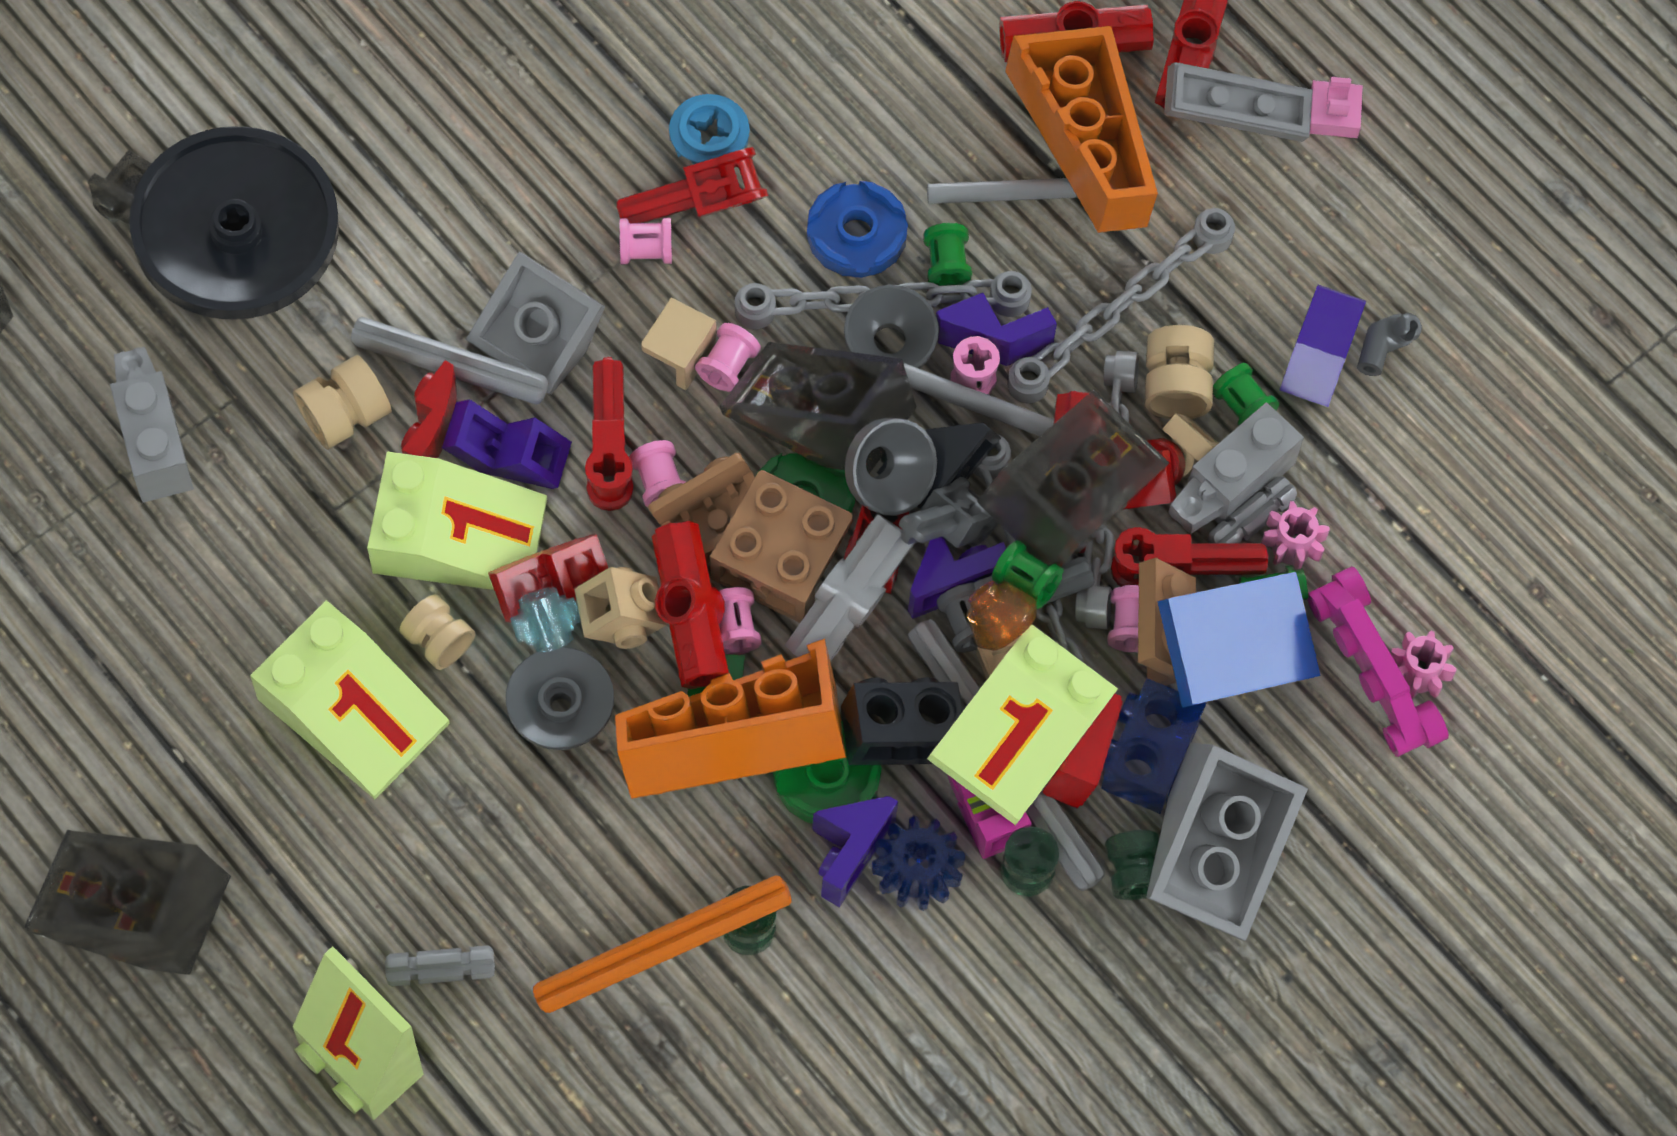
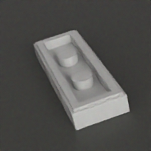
M1174 62L1168 66L1164 115L1303 142L1310 135L1313 90Z

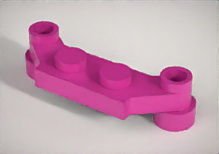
M1351 566L1332 575V582L1309 592L1307 602L1313 615L1319 622L1329 618L1336 625V628L1333 629L1335 640L1344 656L1348 658L1353 655L1362 671L1359 674V680L1366 696L1372 703L1379 701L1387 714L1391 725L1383 728V735L1392 753L1399 757L1422 745L1430 748L1447 740L1449 734L1446 724L1434 703L1428 700L1415 707L1408 683L1364 609L1365 606L1371 604V598L1367 586L1356 568Z

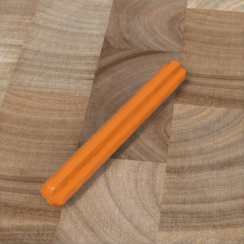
M772 876L544 979L533 986L536 1002L545 1013L554 1012L789 906L792 899L788 886L780 876Z

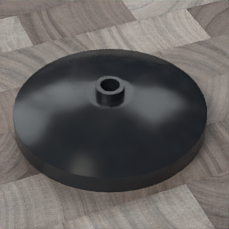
M231 126L205 130L172 145L160 154L145 171L136 187L130 207L129 224L134 252L147 279L163 296L174 304L195 314L217 319L238 320L264 316L276 312L300 299L320 280L333 258L339 236V217L335 193L328 176L320 164L305 149L288 138L274 132L252 127Z

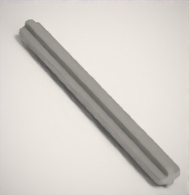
M931 619L920 622L908 633V639L934 678L938 679L939 682H958L963 711L980 687L936 622ZM1042 790L1027 809L1028 817L1075 887L1080 891L1092 888L1105 876L1104 869L1057 800L1044 795Z

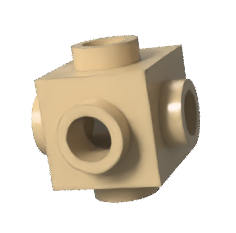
M609 567L575 588L574 591L584 638L614 643L618 648L628 649L644 644L647 641V636L666 626L667 624L658 617L655 609V598L659 589L657 577L633 572L628 567Z

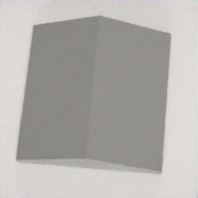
M518 252L465 340L498 361L544 375L548 381L546 393L552 395L587 352L605 306L524 253Z

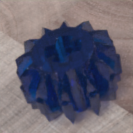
M913 815L909 817L907 831L893 822L888 826L887 833L889 839H878L875 843L874 851L879 858L872 861V873L883 877L879 884V890L882 895L898 890L896 904L900 908L908 903L910 897L917 898L919 909L924 911L928 909L929 895L944 904L949 899L950 892L948 887H959L961 885L963 874L960 873L958 868L965 863V853L953 849L958 839L955 831L938 835L940 821L937 818L930 821L928 828L925 829L920 828L918 817ZM912 857L918 863L910 867L908 863L909 858ZM927 860L928 868L924 869L919 863Z

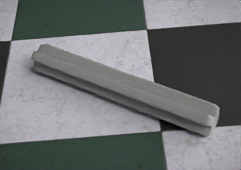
M365 317L357 319L351 333V340L357 347L434 372L446 360L454 365L456 379L535 405L543 401L547 392L548 381L544 375Z

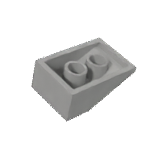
M1190 743L1169 793L1146 898L1246 941L1308 788L1215 745Z

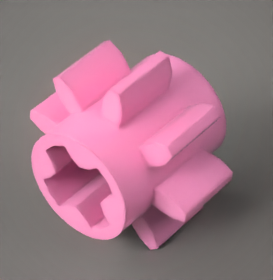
M1290 501L1287 511L1282 516L1275 511L1269 513L1266 524L1271 530L1264 532L1261 543L1266 545V547H1272L1275 555L1274 565L1283 562L1294 565L1295 569H1301L1303 562L1308 557L1318 562L1321 560L1324 547L1320 543L1327 539L1330 529L1329 526H1319L1316 518L1318 510L1316 507L1307 510L1297 507L1294 501Z
M1432 630L1427 636L1417 638L1411 632H1407L1402 641L1403 649L1392 648L1390 654L1410 687L1412 699H1414L1417 693L1427 691L1436 698L1442 689L1441 680L1445 682L1452 681L1457 668L1445 663L1449 659L1454 647L1452 645L1443 646L1439 640L1435 639V631ZM1419 661L1426 663L1425 669L1418 667Z

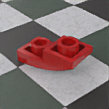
M444 360L434 374L431 372L427 373L415 390L414 399L418 422H415L406 432L401 443L402 454L438 458L442 452L443 442L457 396L454 365Z

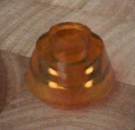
M989 581L979 587L968 599L971 607L967 612V619L975 643L979 648L990 651L999 650L1016 640L1031 626L1037 616V605L1034 597L1008 582L996 585L994 581Z

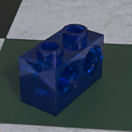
M1146 678L1140 694L1137 695L1129 692L1121 709L1118 722L1125 724V728L1119 741L1111 740L1103 766L1105 775L1101 790L1161 814L1189 744L1192 743L1200 725L1207 703L1182 707L1177 690ZM1151 714L1163 715L1170 721L1171 726L1156 728L1149 724L1146 717ZM1130 760H1141L1149 765L1151 772L1145 775L1135 774L1126 767L1125 763Z

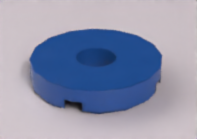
M859 181V184L846 185V182L835 184L818 195L810 208L807 240L812 254L825 268L842 276L859 278L879 274L896 263L906 247L908 228L906 213L902 203L890 190L873 182ZM862 220L871 227V231L864 236L856 237L848 234L843 227L849 221Z

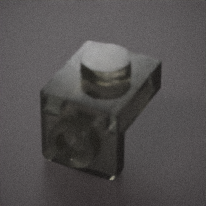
M128 150L105 179L94 173L87 181L93 198L94 208L109 221L118 222L120 219L130 225V207L135 201L133 195L140 179L152 163Z

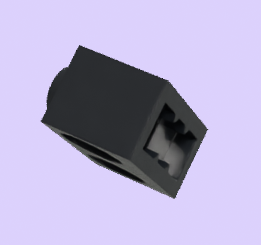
M924 677L911 682L888 683L883 678H868L858 683H853L840 706L848 764H933L927 758L963 712L958 682H939L936 678ZM920 713L931 716L937 724L926 721ZM868 714L879 716L885 724L876 723Z

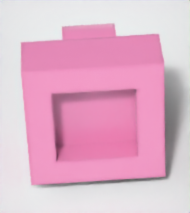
M1330 77L1329 82L1313 80L1311 86L1313 92L1310 134L1358 138L1361 129L1363 85L1351 84L1350 78Z

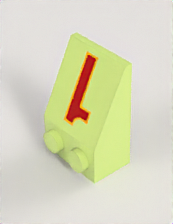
M387 452L367 546L372 573L494 590L488 572L538 553L547 495L439 458Z
M327 600L250 675L257 700L373 799H376L450 724L449 719L381 648Z
M1030 624L927 759L1016 825L1118 688L1034 625Z
M332 946L323 955L293 1024L296 1038L300 1044L294 1050L315 1074L324 1069L338 1083L332 1090L351 1112L355 1114L362 1108L375 1120L420 1079L424 1073L411 1025Z

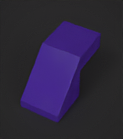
M1319 284L1317 285L1279 389L1280 391L1329 407L1366 304L1365 300Z
M984 293L936 311L939 328L937 342L939 344L955 349L962 340L968 337L980 336L989 339L995 344L999 351V364L1009 366L1021 358L1036 355L1044 347L1054 343L1057 323L1048 307L1002 326ZM973 349L969 351V354L973 355Z
M468 399L456 402L442 449L480 473L554 489L559 487L572 441L535 417L507 424Z

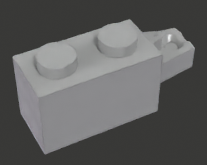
M145 347L114 354L116 383L110 384L133 477L142 503L194 490L162 371H155Z
M1266 402L1193 465L1189 482L1171 503L1169 514L1190 534L1213 519L1218 524L1222 521L1227 522L1230 520L1229 515L1256 493L1264 492L1267 484L1276 477L1285 474L1295 465L1304 436Z

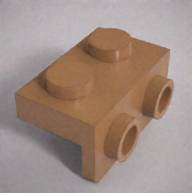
M735 453L730 457H720L709 463L703 473L686 483H678L666 488L661 492L657 500L648 505V508L660 526L685 521L699 524L706 563H709L712 551L753 482L755 475L740 453Z
M1158 558L1139 563L1138 663L1147 666V683L1155 688L1176 683L1157 601L1196 593L1195 577Z

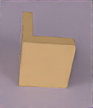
M671 297L643 339L642 351L675 368L676 386L687 390L697 375L695 364L700 358L707 357L716 344V320Z

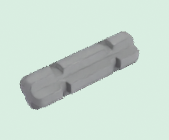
M1276 477L1265 486L1266 490L1264 492L1256 493L1229 515L1230 520L1227 522L1222 521L1209 533L1208 543H1240L1241 541H1247L1267 525L1266 522L1271 511L1283 512L1288 508L1290 501H1295L1297 495L1295 487L1285 477Z
M487 945L470 947L469 952L463 953L461 948L418 951L416 957H409L408 952L389 954L385 960L386 980L388 985L394 987L411 985L410 981L417 979L419 984L463 981L464 975H471L472 980L491 978L495 973L494 951L492 947Z

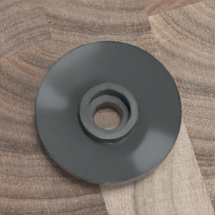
M553 647L530 655L514 670L506 689V707L511 723L526 740L543 748L566 750L588 743L605 728L614 707V689L608 672L594 657L574 648ZM558 699H565L571 704L570 708L564 712L554 711L551 705Z

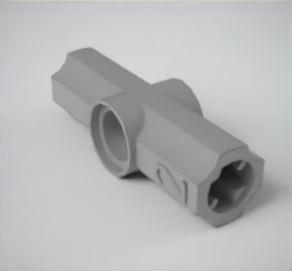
M877 514L861 538L858 539L848 557L840 559L825 578L814 596L817 600L784 646L795 656L799 657L808 653V644L825 638L831 662L844 645L855 627L859 628L874 610L886 591L883 587L915 543L910 545L905 543L901 539L904 531Z

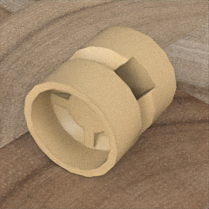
M1170 325L1155 329L1148 335L1146 367L1149 373L1145 380V407L1150 413L1166 419H1171L1175 413L1195 419L1211 411L1213 378L1210 372L1214 364V338L1209 332L1190 325Z
M355 355L331 370L330 380L326 381L321 377H317L293 391L294 400L305 422L316 439L327 450L354 434V425L359 424L366 428L392 412L391 405L380 382L368 364L359 355Z

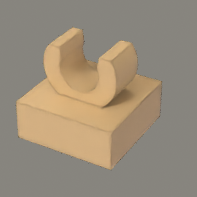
M1175 413L1162 429L1173 439L1171 441L1178 445L1185 455V472L1182 478L1190 477L1193 465L1219 444L1186 415Z

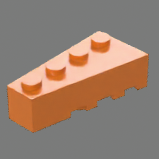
M1105 26L1014 36L1005 72L1097 232L1147 227L1158 192L1112 27Z
M825 638L808 644V653L794 659L785 661L781 654L761 661L763 670L733 680L729 673L710 680L711 684L701 693L688 697L687 694L680 691L615 715L617 753L631 799L846 758L837 687Z

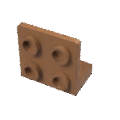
M761 470L755 476L710 555L711 580L728 588L743 587L750 589L754 594V601L800 623L815 603V588L852 524L853 515L816 495Z

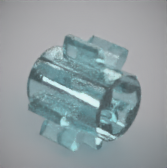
M548 587L528 593L518 600L521 608L517 610L519 615L510 618L518 642L526 641L527 645L533 644L535 652L544 653L564 647L573 641L571 631L575 630L573 625L581 622L574 597L566 599L565 595L559 596L557 588Z

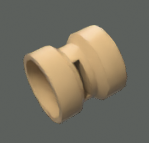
M436 594L426 597L414 606L400 626V633L411 644L420 645L425 648V658L438 670L447 668L456 662L468 650L475 638V631L464 620H454L453 616L450 615V606Z

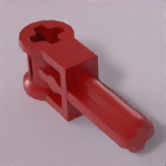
M754 147L737 150L683 167L686 179L620 198L617 201L620 219L627 218L630 224L647 223L696 208L698 218L768 197L767 189L760 186L752 160L756 155ZM736 167L740 170L744 189H741L734 169Z
M604 357L603 360L595 361L592 366L593 452L587 458L585 473L588 480L586 490L588 498L594 506L601 510L614 511L627 505L632 498L634 490L631 478L633 466L631 458L625 452L624 366L621 361L613 360L612 357ZM605 476H614V481H605Z
M1134 527L1125 530L1117 538L1110 570L1112 578L1120 587L1125 585L1139 586V578L1134 579V575L1139 574V563H1134L1132 555L1139 556L1140 562L1158 558L1189 575H1263L1268 568V551L1266 545L1262 543L1191 544V534H1155L1147 528ZM1134 540H1139L1138 546L1133 545Z

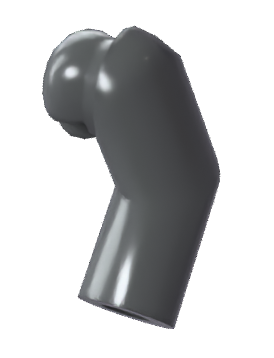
M1400 313L1372 323L1367 329L1357 369L1368 376L1381 375L1387 353L1409 345L1420 336L1422 325L1419 318L1412 313Z

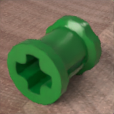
M941 223L933 225L924 231L923 241L925 246L929 248L931 268L928 269L927 275L928 282L935 283L938 286L963 285L967 281H971L972 268L966 264L965 244L969 240V232L964 225Z
M1247 363L1238 364L1228 370L1213 385V396L1218 400L1223 399L1239 418L1238 426L1266 402L1276 411L1279 407V401L1272 395L1267 396L1252 378L1253 369Z
M1016 540L1006 548L997 561L992 573V580L999 585L1009 584L1029 597V604L1040 609L1057 590L1062 580L1064 569L1057 564L1048 566L1026 552V545Z

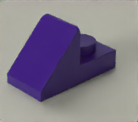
M943 536L930 540L910 589L908 612L911 618L914 619L937 610V599L947 590L992 576L997 561L1006 550L1004 542L989 548L987 545L972 547L961 554L958 560L954 561Z
M890 796L823 809L813 814L812 830L842 848L839 849L833 846L819 868L818 875L823 877L822 898L840 908L896 821L897 800Z

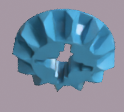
M703 94L692 97L679 105L671 117L669 139L675 147L678 158L683 156L690 160L692 164L747 148L750 133L748 118L743 109L727 97L715 94ZM717 119V135L720 137L713 136L709 142L702 144L701 132L699 130L706 131L709 125H712L714 120Z

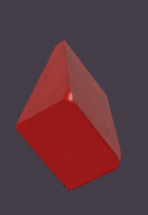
M1118 694L1113 695L1044 787V795L1077 809L1085 803L1098 786L1122 707V696Z

